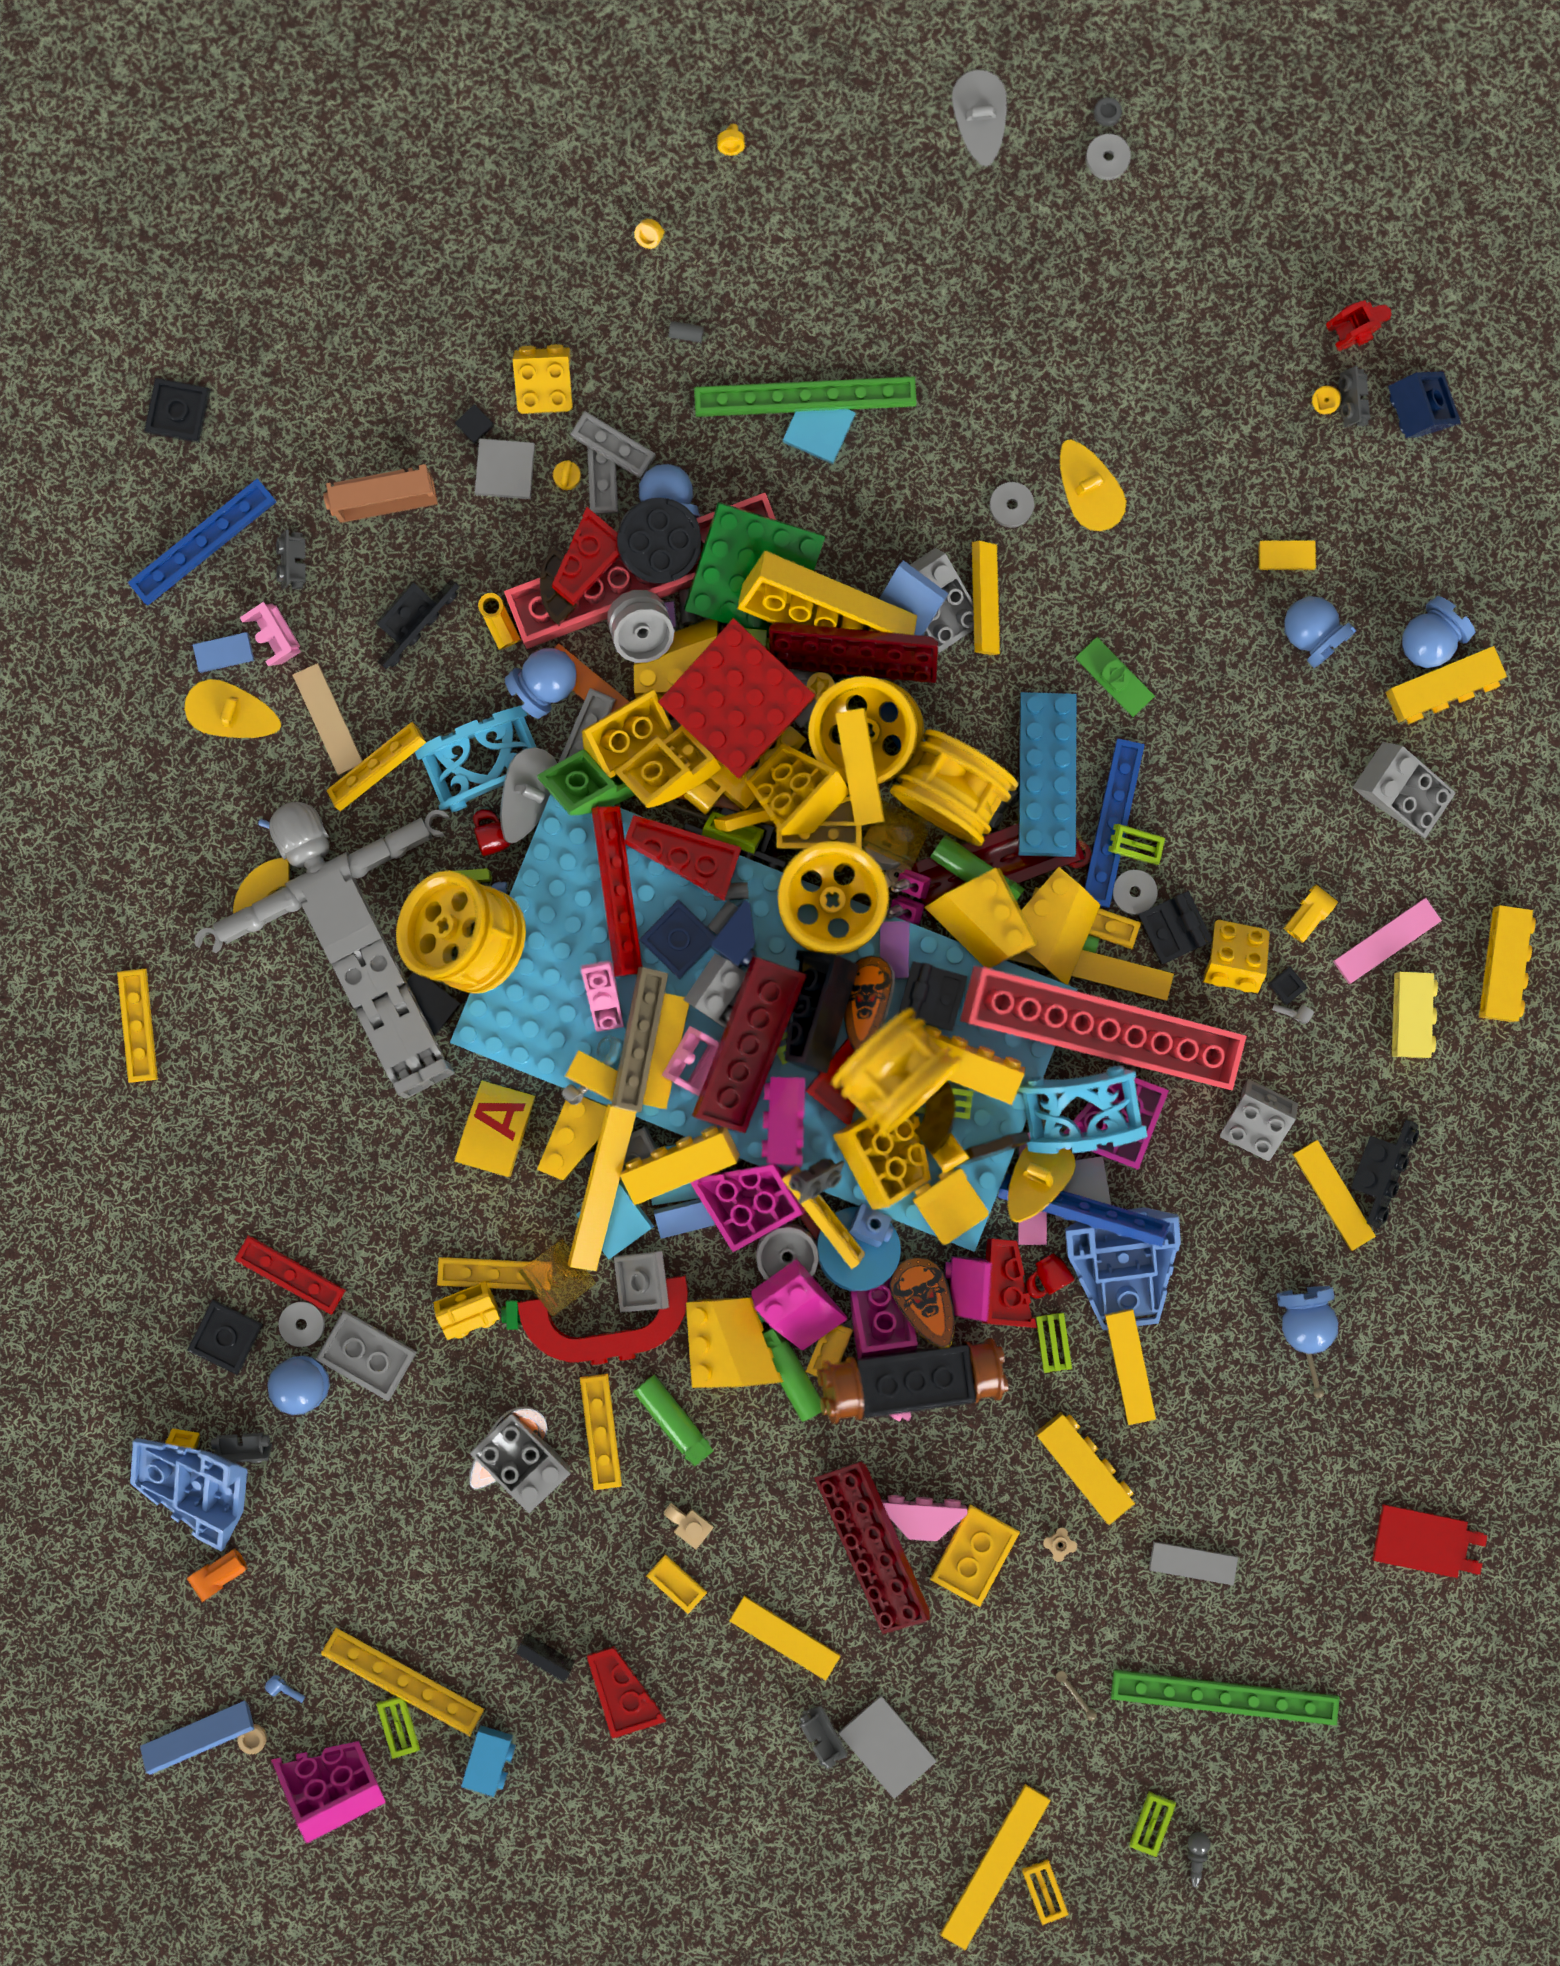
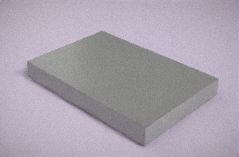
M343 1310L315 1360L381 1398L390 1401L417 1351L348 1311Z
M882 1695L878 1696L838 1731L842 1739L893 1799L937 1762L936 1758Z

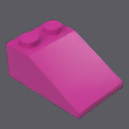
M951 1256V1262L945 1263V1278L949 1279V1290L955 1316L987 1321L991 1263L986 1259Z
M797 1259L751 1291L754 1308L773 1329L802 1351L847 1320L844 1312Z
M891 1277L877 1288L867 1291H849L858 1358L917 1349L918 1343L915 1329L900 1311L892 1297L890 1289Z

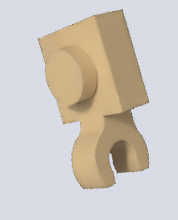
M670 1503L664 1511V1515L668 1519L678 1524L674 1533L694 1549L700 1546L714 1528L711 1523L692 1508L686 1515Z

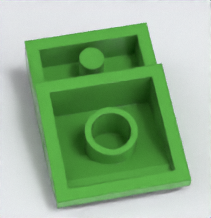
M584 749L537 775L539 781L569 815L592 813V808L613 806L635 795L617 775L609 778Z

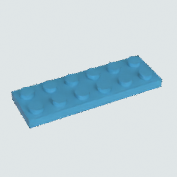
M1021 692L1018 855L1075 857L1076 694Z

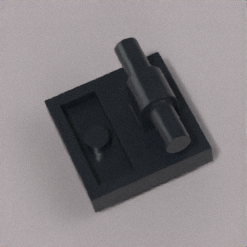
M1189 891L1137 915L1160 965L1213 941Z
M913 961L898 1015L912 1008L916 1012L915 1020L922 1018L927 1025L953 1031L968 976L936 968L931 964Z

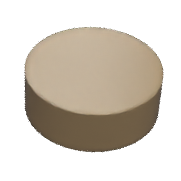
M253 1724L254 1730L238 1736V1746L243 1752L256 1754L266 1745L267 1734L260 1725Z

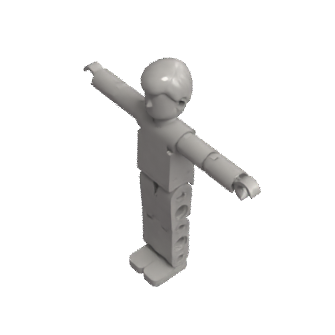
M286 803L272 815L269 825L270 835L284 860L287 859L294 867H305L306 873L285 883L287 887L253 903L252 906L246 907L214 923V930L212 928L201 929L195 936V945L200 948L203 938L208 934H213L215 936V944L212 951L217 953L220 951L223 942L226 945L249 932L259 931L265 924L288 912L298 911L303 907L353 1008L356 1009L357 1016L387 1076L393 1083L397 1094L405 1099L450 1077L455 1072L451 1064L444 1060L443 1052L386 939L382 935L383 932L356 882V878L364 877L368 871L393 858L397 859L404 856L407 851L432 839V835L435 837L445 836L443 832L432 829L431 822L436 817L450 818L442 810L431 811L426 816L425 822L421 817L388 834L385 838L382 837L351 854L345 852L325 862L323 858L329 852V842L327 840L329 835L323 827L319 814L312 806L306 803ZM434 1054H435L436 1058L438 1059V1061H436V1062H435V1060H434V1058H433V1057H434Z

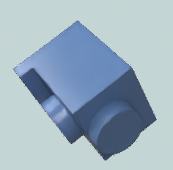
M862 1203L857 1208L848 1231L853 1238L878 1248L883 1241H889L894 1226L890 1225L892 1217L872 1210ZM870 1221L878 1224L879 1228L873 1229L870 1226Z

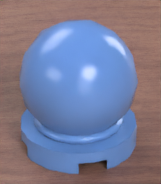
M672 464L655 465L645 472L639 483L640 501L650 498L672 499L688 508L695 518L700 517L697 505L690 504L693 499V485L685 471Z
M1308 596L1298 600L1288 609L1284 619V632L1286 636L1300 650L1310 651L1311 656L1307 661L1313 668L1320 665L1335 652L1331 648L1332 646L1336 648L1356 632V629L1349 622L1344 626L1340 625L1339 614L1335 607L1322 597Z
M1436 596L1433 600H1430L1426 604L1428 614H1420L1412 619L1402 634L1404 654L1416 666L1434 668L1446 663L1456 652L1458 642L1462 644L1467 643L1475 634L1474 626L1467 616L1461 619L1452 611L1456 606L1443 597Z
M543 648L531 653L524 662L522 670L514 668L504 678L505 684L512 696L517 693L525 703L521 706L522 709L531 716L540 719L551 711L550 703H557L567 698L576 686V667L565 652L555 648Z
M1307 1287L1308 1293L1293 1294L1292 1290L1277 1293L1278 1306L1287 1309L1283 1316L1282 1331L1286 1341L1295 1350L1316 1354L1325 1351L1331 1346L1338 1336V1320L1335 1311L1328 1305V1301L1334 1299L1333 1287Z
M303 1355L294 1356L278 1364L270 1374L267 1386L269 1398L276 1408L283 1413L300 1415L311 1411L322 1403L327 1397L330 1384L329 1375L323 1365L315 1360V1358Z

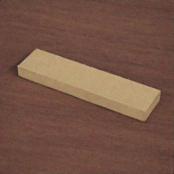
M317 663L293 674V677L337 774L341 776L351 771L363 760L320 665Z

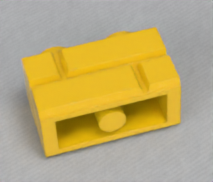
M486 1281L433 1302L436 1319L442 1327L447 1340L454 1337L463 1338L470 1331L479 1327H490L500 1319L498 1305Z

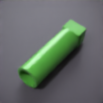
M947 835L944 836L930 857L966 883L994 869ZM1004 876L1017 901L1025 889Z
M772 1327L763 1331L767 1347L771 1348L774 1356L772 1360L777 1373L780 1372L783 1382H780V1385L801 1422L822 1412L821 1398L788 1340Z
M655 1374L633 1391L692 1466H696L713 1452L708 1440L703 1438L702 1433Z

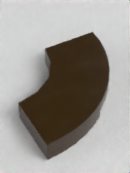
M553 547L545 558L541 569L540 592L547 613L560 626L575 610L577 604L575 603L573 606L552 588V583L564 559V555Z
M948 1081L926 1101V1114L922 1123L915 1130V1133L932 1155L944 1145L953 1129L956 1101Z
M1027 1132L1014 1133L988 1143L970 1147L964 1150L969 1159L958 1166L983 1160L1029 1143V1136Z

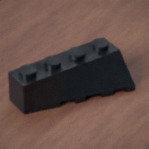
M797 950L798 971L806 974V978L792 1011L793 1023L788 1025L784 1060L808 1071L827 1073L859 965L837 954Z

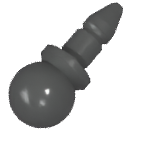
M1195 1832L1188 1838V1848L1190 1850L1188 1858L1192 1860L1190 1877L1193 1887L1199 1885L1202 1878L1203 1861L1208 1860L1206 1853L1211 1845L1209 1837L1202 1832Z

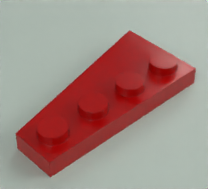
M633 815L625 837V844L725 901L742 847Z

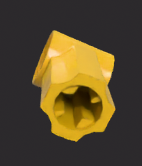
M495 593L483 595L479 600L478 608L498 649H505L521 641L502 599ZM492 600L498 602L499 609L496 613L488 614L485 612L487 602Z
M1316 884L1309 890L1311 893L1305 900H1301V906L1283 928L1301 943L1308 938L1321 920L1323 921L1338 903L1336 899Z

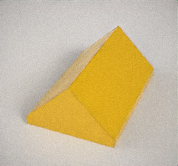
M654 689L582 730L583 749L609 778L614 777L617 769L657 736L663 741L674 732L663 707L658 703L659 699Z

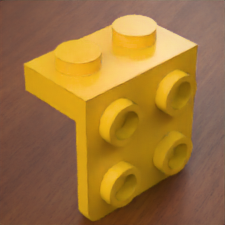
M553 344L547 346V349H536L535 346H522L519 350H515L513 368L517 410L520 413L566 412L572 409L569 367L571 360L570 348H563V345Z
M1217 920L1213 927L1211 958L1206 967L1203 982L1218 987L1258 993L1267 974L1269 931L1258 927Z
M960 1167L955 1170L953 1168L946 1174L944 1172L938 1175L939 1181L933 1185H930L929 1182L925 1183L914 1191L917 1196L912 1198V1201L942 1244L950 1243L987 1218L989 1214Z

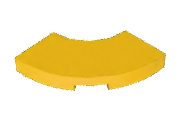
M277 858L255 868L244 879L237 891L233 914L252 906L253 903L269 896L277 889L286 887L285 883L290 881V863L288 860Z

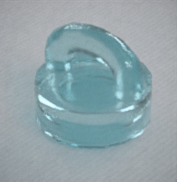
M611 1035L602 1038L596 1051L598 1060L612 1066L619 1065L624 1042Z

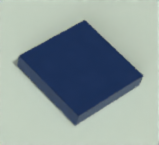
M678 899L639 940L680 980L711 948V943L717 936Z

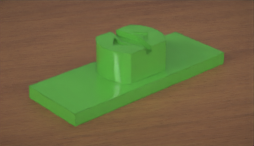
M1098 637L1075 657L1132 717L1155 697Z

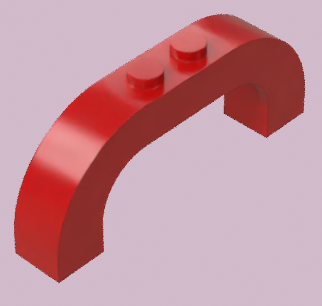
M682 1275L666 1278L669 1308L659 1309L655 1319L648 1325L640 1328L585 1337L568 1336L562 1333L553 1323L548 1297L518 1302L520 1320L531 1342L539 1350L552 1358L566 1362L591 1361V1365L608 1363L607 1358L619 1356V1361L636 1358L635 1353L645 1352L663 1344L680 1326L686 1313V1302H688L687 1277Z

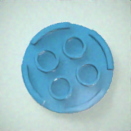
M858 1207L845 1208L835 1213L847 1230L850 1228ZM870 1221V1226L873 1229L879 1228L878 1224ZM895 1228L889 1241H883L878 1248L855 1239L865 1252V1255L861 1262L853 1269L849 1267L822 1230H820L816 1241L820 1268L835 1285L854 1292L867 1291L884 1284L895 1272L901 1254L900 1241Z

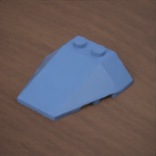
M1145 1207L1128 1209L1129 1211L1170 1223L1169 1231L1162 1247L1148 1245L1134 1238L1122 1237L1101 1228H1092L1081 1222H1075L1065 1229L1068 1258L1103 1330H1108L1107 1323L1103 1322L1106 1320L1105 1314L1131 1308L1134 1310L1135 1317L1156 1314L1155 1317L1135 1319L1137 1326L1159 1324L1167 1295L1168 1281L1173 1273L1174 1259L1181 1243L1179 1217L1177 1214Z
M136 1438L133 1441L130 1484L157 1506L162 1503L173 1512L171 1518L177 1523L182 1520L194 1530L191 1534L195 1538L222 1551L226 1547L244 1511L248 1469L210 1452Z

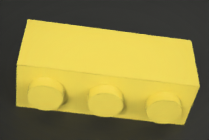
M1394 973L1392 1057L1431 1058L1432 1052H1435L1436 1037L1432 1036V1025L1436 1024L1437 1010L1433 1008V997L1437 996L1438 982L1434 980V973Z

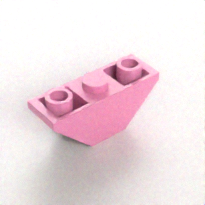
M605 961L582 965L581 971L596 1032L624 1027L612 963Z
M888 1495V1500L881 1499L889 1518L910 1540L938 1541L967 1515L966 1505H961V1500L944 1499V1504L933 1503V1498L916 1497V1502L904 1501L905 1497L900 1495Z

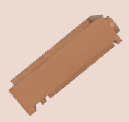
M426 464L419 465V470L415 471L413 468H408L409 472H405L402 469L335 482L334 486L331 483H326L328 492L323 493L327 510L330 509L331 515L336 516L340 523L436 505L438 502L433 477Z

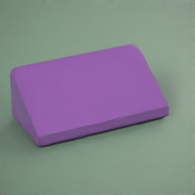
M909 921L882 922L880 925V957L890 963L895 979H908Z

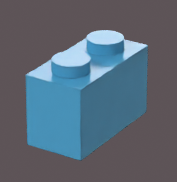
M480 1726L461 1787L493 1797L497 1788L503 1789L508 1773L503 1771L505 1761L511 1762L516 1747L515 1744H511L513 1735Z

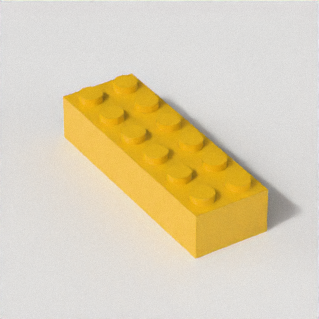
M764 551L743 582L737 608L772 624L783 622L914 635L917 615L767 551Z

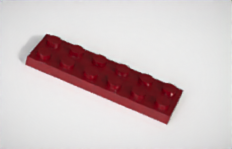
M757 956L752 957L692 1116L728 1129L746 1133L806 974Z

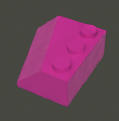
M771 1077L770 1083H765L764 1100H770L769 1111H764L763 1128L768 1129V1140H762V1157H767V1164L802 1165L805 1078Z
M1135 1077L1134 1082L1141 1123L1143 1126H1146L1147 1137L1119 1146H1114L1111 1142H1107L1106 1145H1102V1143L1096 1144L1097 1150L1091 1152L1138 1170L1169 1090ZM1122 1082L1112 1084L1107 1088L1110 1093H1115L1119 1090L1116 1099L1111 1102L1113 1105L1125 1099ZM1089 1102L1073 1122L1078 1126L1081 1133H1085L1091 1119L1102 1110ZM1125 1106L1119 1111L1125 1118L1126 1122L1129 1123L1127 1110ZM1108 1116L1096 1123L1099 1129L1108 1128L1107 1124L1103 1123L1105 1119L1109 1118ZM1067 1128L1063 1134H1069L1070 1129Z
M776 1164L708 1175L690 1182L732 1252L805 1212L804 1207L798 1203L797 1198L782 1180L786 1172Z
M359 1741L325 1748L322 1756L308 1758L307 1752L296 1754L297 1761L282 1764L281 1758L271 1759L297 1826L306 1843L386 1803Z

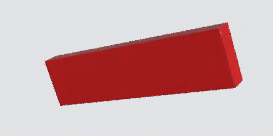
M250 1235L247 1236L234 1259L333 1315L346 1292V1289Z

